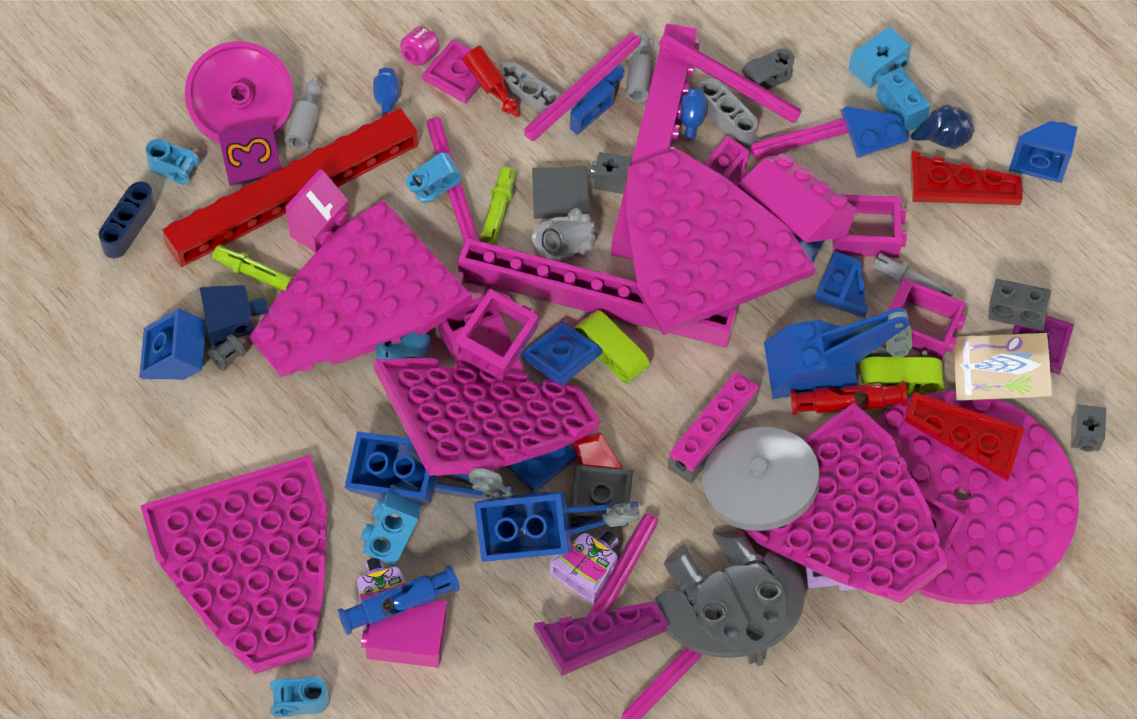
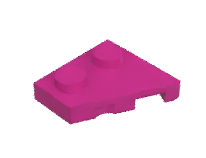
M727 135L703 165L724 176L737 186L746 176L745 169L749 150Z

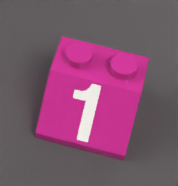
M321 169L317 171L286 206L290 237L315 253L326 243L339 226L342 227L347 223L350 217L348 200Z

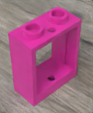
M841 194L847 198L849 203L856 207L855 213L892 215V237L847 235V237L832 239L833 254L836 251L847 256L878 257L880 253H883L887 257L899 258L901 247H906L907 240L906 231H902V224H905L906 209L901 208V197Z
M903 278L888 311L895 308H905L907 302L951 319L942 341L911 329V349L921 353L925 350L928 356L942 361L946 351L950 353L953 351L958 338L953 336L956 329L961 331L965 324L967 315L963 314L966 303Z
M489 289L455 339L453 353L503 381L536 331L539 316L530 307L520 306L513 302L507 294ZM490 306L524 325L504 357L470 339V336Z

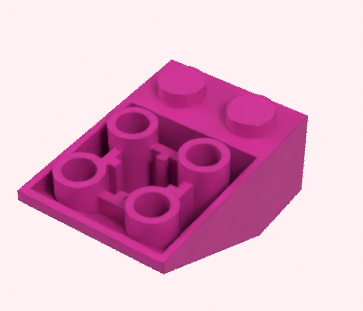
M484 296L473 300L472 303L438 325V333L455 364L456 362L465 363V367L476 372H480V368L455 355L453 347L455 339ZM490 306L470 336V339L504 357L513 343L499 311ZM517 358L509 371L525 374L520 360Z

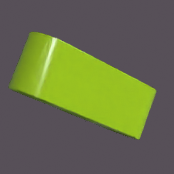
M596 310L575 326L578 332L601 347L602 354L598 358L622 382L630 383L650 367V362L644 352L602 311Z
M868 357L860 362L862 385L881 383L882 386L896 385L900 381H905L907 394L915 392L921 395L941 392L944 389L942 361L937 358Z

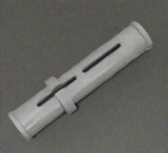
M883 253L879 254L878 259H876L873 265L874 270L876 269L893 278L897 284H900L904 278L947 296L953 297L954 290H950L908 268L909 265L906 263H898L883 255Z

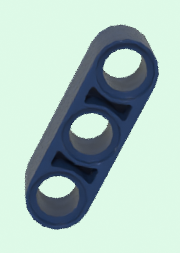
M139 181L131 184L98 232L100 244L104 255L108 258L115 259L123 256L154 212L155 201L152 188L146 182Z

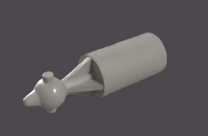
M643 30L638 35L641 44L629 59L626 97L633 102L647 101L651 86L653 60L647 48H649L650 44H654V40L650 39L646 31Z
M314 77L312 81L306 84L305 91L307 94L295 104L285 137L286 144L294 149L303 150L309 146L319 112L315 97L321 91L318 77Z

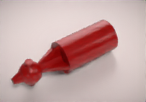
M480 45L469 51L462 58V61L486 94L491 93L503 102L502 112L512 114L518 118L520 116L518 111L519 101L509 98L505 85L506 79L483 47Z

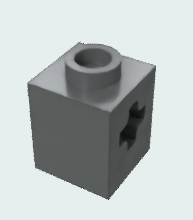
M599 152L597 162H592L590 178H594V189L624 194L627 182V167L631 166V157Z
M1077 404L1072 416L1071 448H1079L1085 452L1100 451L1106 434V408Z

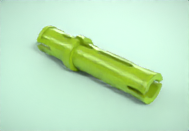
M502 167L499 170L496 186L492 188L490 193L492 199L482 233L479 237L481 242H484L485 237H487L485 243L492 245L497 243L507 203L511 201L513 196L511 190L517 172L512 170L510 175L512 168Z
M221 244L215 248L212 255L213 261L232 268L234 273H243L281 291H286L290 281L294 278L249 258V255L244 252L239 254Z

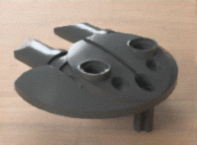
M743 531L714 532L712 536L731 567L725 568L723 573L720 570L708 577L703 575L688 548L683 544L664 561V565L678 590L663 591L655 597L657 606L669 623L666 632L678 643L694 652L721 658L748 656L750 664L763 665V659L766 658L765 650L783 640L794 629L802 615L805 591L799 570L789 558L772 550L764 558L757 554Z

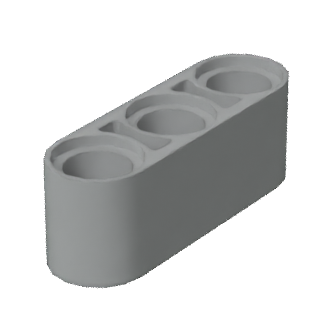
M715 78L703 79L699 84L698 90H704L703 96L707 99L706 116L726 136L728 135L743 147L751 146L756 138L758 125L756 117L719 80Z

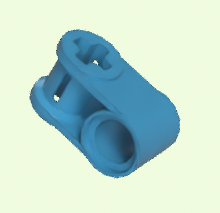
M153 139L145 148L150 171L167 177L181 185L188 183L189 174L200 163V158L191 150L178 147L163 139Z
M439 153L431 158L430 161L412 171L406 178V185L411 192L415 193L416 198L420 202L429 203L448 189L456 186L461 181L462 175L450 154Z
M417 331L401 336V342L392 344L390 340L376 347L377 359L428 358L431 338L426 333L418 336Z
M318 677L281 678L270 682V690L273 691V705L270 708V713L273 716L289 717L299 714H317L323 712L329 705L330 698L326 685ZM311 692H321V695L316 699L307 698Z

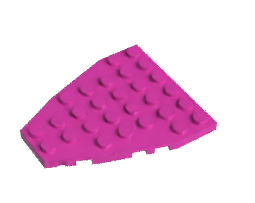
M674 149L627 167L626 224L633 256V267L636 274L637 291L663 336L815 275L814 265L788 226L727 178L680 150Z
M382 200L334 232L294 276L286 291L282 290L268 309V313L263 316L249 338L279 377H283L297 371L314 369V364L330 361L331 365L351 360L376 351L374 346L390 340L392 344L401 342V336L417 331L418 336L427 333L472 303L473 299L462 284L386 202Z
M435 358L375 359L373 369L429 476L470 474L474 468H483L491 471L556 451L598 431L601 421L578 386L569 384L560 386L549 379H545L543 384L526 381L528 374L509 371L503 381L482 369H480V372H476L467 368L465 363L456 362L455 368L439 366L438 359Z
M852 403L804 439L816 456L820 473V485L817 496L807 511L793 522L779 528L764 531L745 530L758 544L834 581L900 603L904 602L947 568V561L941 549L937 531H935L929 506L914 478L912 479L903 457L901 458L896 449L895 441L889 433L855 403Z
M310 455L140 505L158 564L207 629L253 674L313 656L325 594L327 504Z

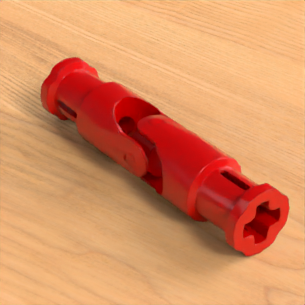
M900 381L896 385L884 386L881 383L845 386L841 389L830 387L814 388V391L798 393L795 390H790L792 416L797 415L798 412L815 411L817 414L831 413L840 409L844 410L852 403H855L862 410L882 409L884 405L901 404L902 407L907 406L905 381ZM854 391L866 393L865 401L856 404L857 400Z

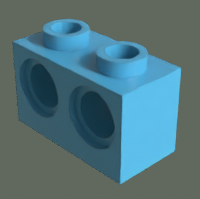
M900 67L879 77L875 97L887 113L900 115L906 133L920 127L927 120L931 105L903 68Z
M388 491L384 500H378L373 509L372 516L375 518L372 524L366 523L360 538V540L364 541L362 553L396 565L419 519L421 504ZM389 514H397L400 517H392ZM379 537H384V538H387L388 540L383 541V540H380V539H378V538H379Z

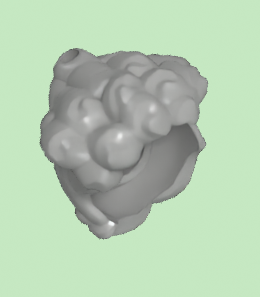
M574 208L568 213L567 217H555L541 222L532 234V242L536 247V256L559 262L574 256L576 253L584 256L587 251H591L594 247L596 234L594 233L595 225L591 222L589 214H582V211Z

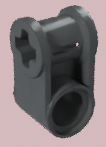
M777 49L763 57L749 61L743 67L742 73L745 78L769 90L791 79L795 57L787 49Z

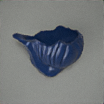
M943 105L934 110L929 118L911 134V139L916 141L930 140L940 146L957 149L968 143L974 135L975 130L972 117L960 107Z

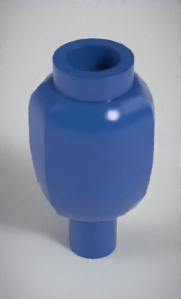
M392 68L379 69L378 75L373 80L374 97L377 103L382 106V116L392 112V106L399 99L400 81Z
M688 89L687 94L681 99L680 119L683 125L686 126L685 137L695 138L696 128L704 122L707 110V99L703 96L704 90Z

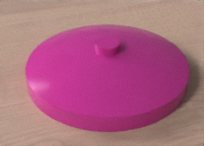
M227 42L205 52L192 66L185 84L186 107L197 129L207 138L220 144L218 132L269 122L272 123L273 132L276 135L285 125L291 113L293 105L291 77L282 61L268 49L250 42Z

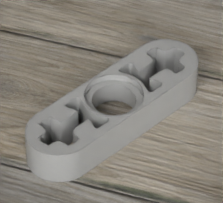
M506 62L499 67V71L506 79L505 85L507 90L540 114L549 107L546 106V102L551 105L552 102L561 96L557 91L517 63ZM526 86H534L538 89L533 94L523 91Z

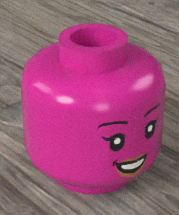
M421 26L414 28L402 38L400 49L404 59L416 66H422L432 59L439 50V41L435 32Z

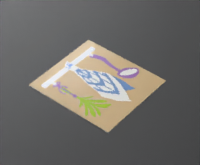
M1047 333L961 336L957 338L954 346L956 400L1053 397Z

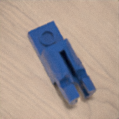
M621 64L617 65L583 96L570 113V129L577 135L614 104V87L624 77L622 73L625 72Z

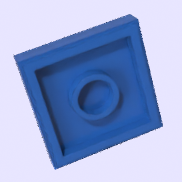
M564 321L560 322L522 352L523 360L560 386L602 354L599 345Z

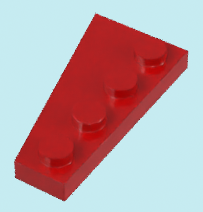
M911 151L912 202L1021 205L1022 203L1020 176L991 169L982 171L972 168L970 164L962 162L961 165L945 162V158L934 156V159L920 156V152Z
M915 392L904 420L906 423L1006 481L1010 478L1025 429L1024 427Z

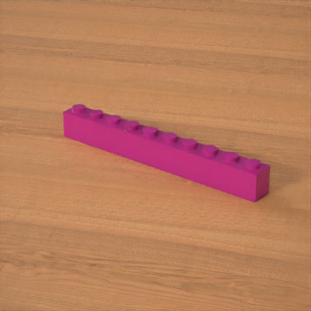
M666 23L664 33L668 32L699 50L701 40H696L697 29ZM662 47L659 50L631 166L674 150L675 147L671 146L672 140H678L680 125L676 123L677 119H680L681 99L687 94V90L690 89L691 82H687L688 76L693 77L695 66ZM626 182L612 238L611 255L633 259L626 224Z
M469 238L465 240L458 259V272L464 273V280L590 313L600 310L607 317L659 330L638 295L637 282ZM733 307L671 332V334L727 348L734 327L737 308Z

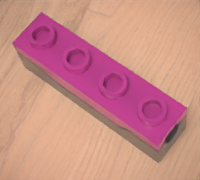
M735 372L669 452L668 469L689 483H692L704 469L705 463L715 447L732 434L757 403L759 386L740 373Z

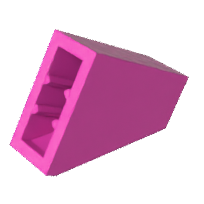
M438 600L413 607L377 624H369V630H363L361 648H366L367 659L439 668L447 618V601Z

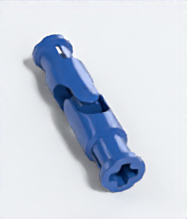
M449 565L445 568V571L432 576H421L406 583L403 587H395L361 600V604L346 610L340 608L337 611L344 631L349 635L353 629L368 623L370 625L377 624L407 611L410 607L422 606L435 601L437 596L449 591H460V586L453 568ZM389 597L394 609L382 610L383 602Z

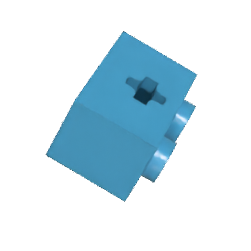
M889 26L851 53L848 69L870 89L878 83L879 77L900 67L904 68L908 64L911 45Z

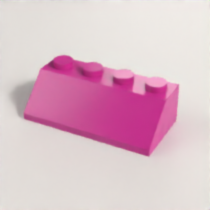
M786 154L765 157L737 185L739 189L778 218L807 243L847 237L856 211V207L849 203L845 196L834 192L826 182L818 180L811 175L810 170L799 166L791 156Z

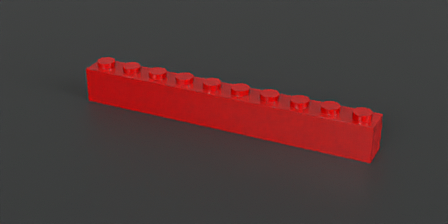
M401 108L394 112H388L380 119L370 124L362 125L358 130L347 136H341L335 142L323 148H317L311 154L299 160H293L282 169L270 172L264 178L252 184H246L240 190L219 198L215 203L205 208L197 209L191 215L179 221L171 222L162 229L165 244L182 268L213 252L219 244L225 246L285 215L287 204L319 169L323 170L332 182L339 187L417 147L418 131Z

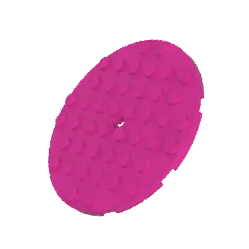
M956 391L922 394L1025 428L1010 478L1006 481L906 423L904 420L912 398L907 399L906 407L897 404L879 416L875 422L892 436L896 443L897 451L901 458L903 457L907 470L912 479L914 478L921 493L967 515L945 555L947 568L918 590L921 592V595L955 604L993 603L994 600L1009 596L1015 597L1030 590L1056 568L1067 551L1075 533L1079 513V496L1076 479L1064 451L1040 423L1024 411L999 399L956 400ZM962 488L970 498L966 501L959 500L955 497L954 492Z

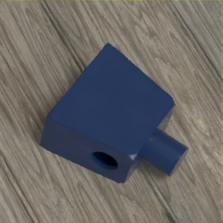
M244 285L200 288L211 347L224 343L229 334L236 338L251 334L254 330L252 317L268 313L265 297L248 300Z

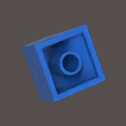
M1049 121L1020 135L1009 171L1062 183L1072 155L1078 127L1064 122Z
M178 308L145 327L143 331L139 377L142 379L184 380L201 371L204 363L203 350L206 339V320Z

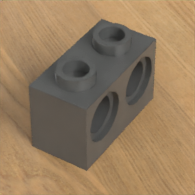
M996 278L990 298L988 319L1044 331L1052 290Z

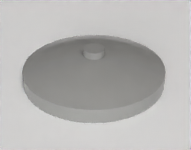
M755 427L737 432L715 447L705 463L702 483L706 500L712 511L720 519L740 529L764 531L785 526L807 511L817 496L820 485V473L813 450L799 436L780 428Z

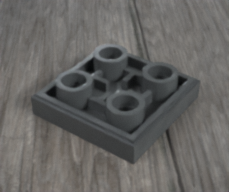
M587 167L532 168L534 219L567 217L568 213L574 208H578L582 211V214H589Z

